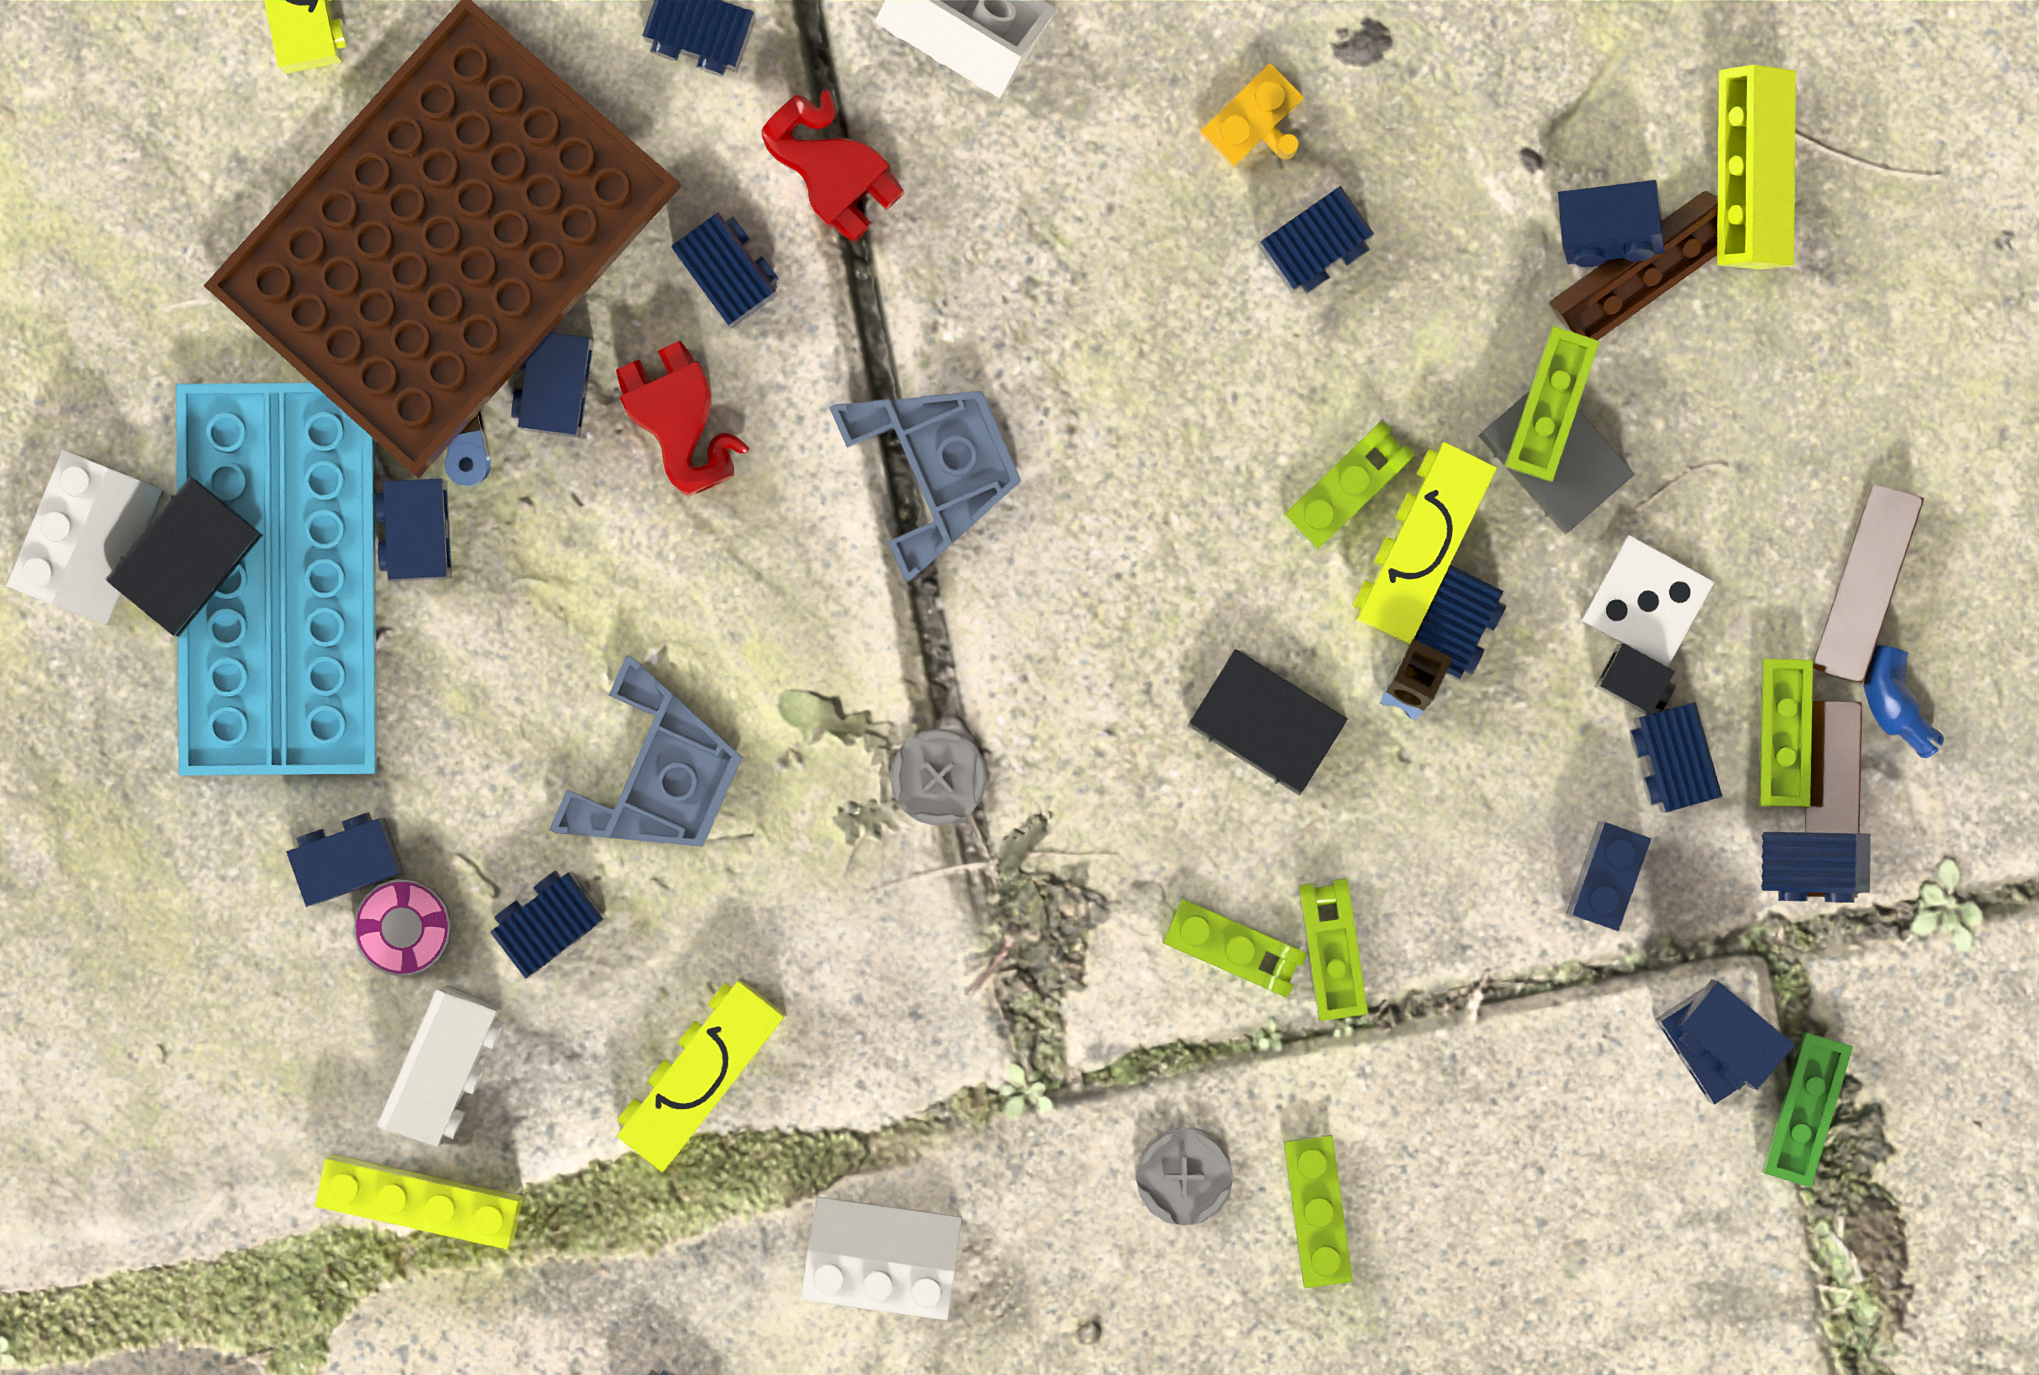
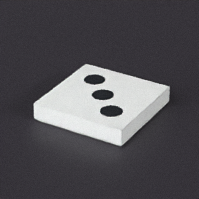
M1627 535L1580 621L1615 641L1624 643L1668 667L1715 582L1636 538Z

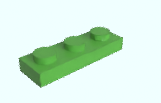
M1803 1031L1762 1173L1812 1187L1853 1046Z

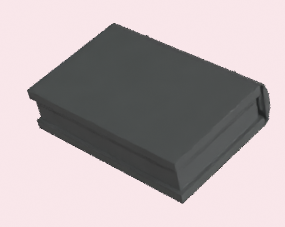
M1529 391L1478 435L1494 454L1493 458H1498L1503 465H1505ZM1578 408L1552 482L1506 468L1545 512L1544 516L1549 517L1564 535L1576 527L1635 475Z

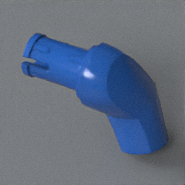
M1876 645L1863 685L1871 712L1878 725L1886 734L1901 736L1921 758L1931 757L1939 749L1929 740L1932 739L1942 746L1944 736L1919 714V702L1906 686L1908 652L1894 647Z

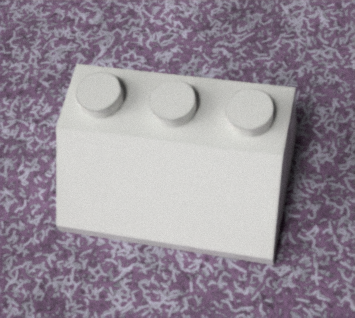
M885 0L875 23L890 31L895 37L905 40L928 54L936 62L946 65L969 79L980 89L986 90L1000 98L1021 70L1053 18L1057 8L1044 0Z
M62 449L6 586L48 604L108 625L121 593L109 584L105 578L121 560L120 556H124L150 525L164 490Z
M449 985L436 989L377 1127L434 1146L442 1144L445 1137L453 1140L465 1112L458 1110L465 1092L473 1095L484 1072V1067L477 1065L484 1047L494 1048L504 1026V1022L497 1020L501 1008Z
M817 1197L801 1300L948 1320L962 1217Z

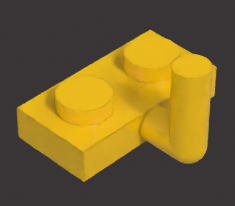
M1269 63L1200 131V134L1233 168L1262 140L1281 159L1289 160L1297 151L1298 140L1292 134L1284 135L1277 125L1303 101L1304 97Z

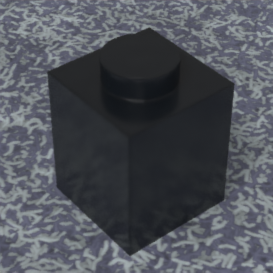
M1620 643L1614 649L1595 688L1641 713L1649 715L1653 713L1655 708L1663 710L1668 704L1676 688V684L1670 682L1675 671L1636 649Z

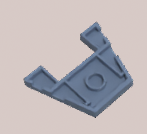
M982 391L896 400H876L851 404L843 403L829 407L847 449L894 429L934 518L933 522L888 541L905 582L913 580L1021 483L1020 476Z
M626 655L608 696L654 715L655 718L615 809H611L573 791L566 790L549 830L560 834L704 847L743 757L636 659Z

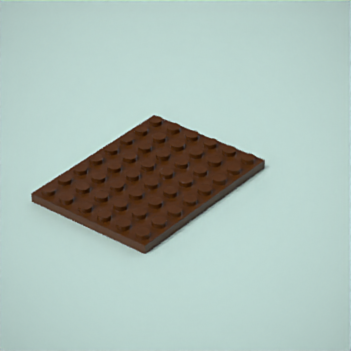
M461 0L204 284V287L419 479L682 185L473 1Z

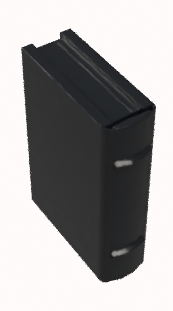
M191 476L175 495L170 496L171 500L124 556H120L121 560L105 578L109 584L167 632L177 637H180L263 536L262 533Z
M1235 649L1187 726L1206 737L1209 743L1214 742L1274 780L1275 784L1279 783L1300 796L1348 718Z

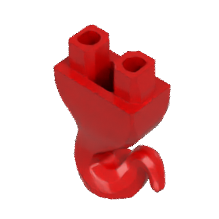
M824 90L821 93V107H816L807 98L796 94L777 110L762 127V139L767 150L777 162L795 171L804 179L808 189L810 205L816 216L830 230L835 228L840 234L855 243L872 226V223L861 213L856 205L869 193L887 211L905 194L904 190L891 173L890 164L876 150L863 142L844 138L795 139L793 132L799 124L812 129H823L833 122L836 112L829 90Z
M680 340L657 351L667 371V375L650 382L640 359L616 369L619 386L623 393L619 397L628 416L640 428L655 436L661 446L664 470L671 484L680 493L690 497L734 477L735 468L729 455V450L732 449L737 453L745 454L749 451V447L733 434L720 433L712 438L708 444V464L700 467L693 465L694 451L709 420L712 407V390L699 361H694L693 356Z

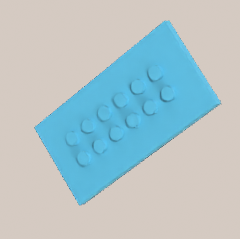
M312 383L176 384L177 491L191 476L263 534L247 556L180 637H178L179 776L377 774L375 440Z

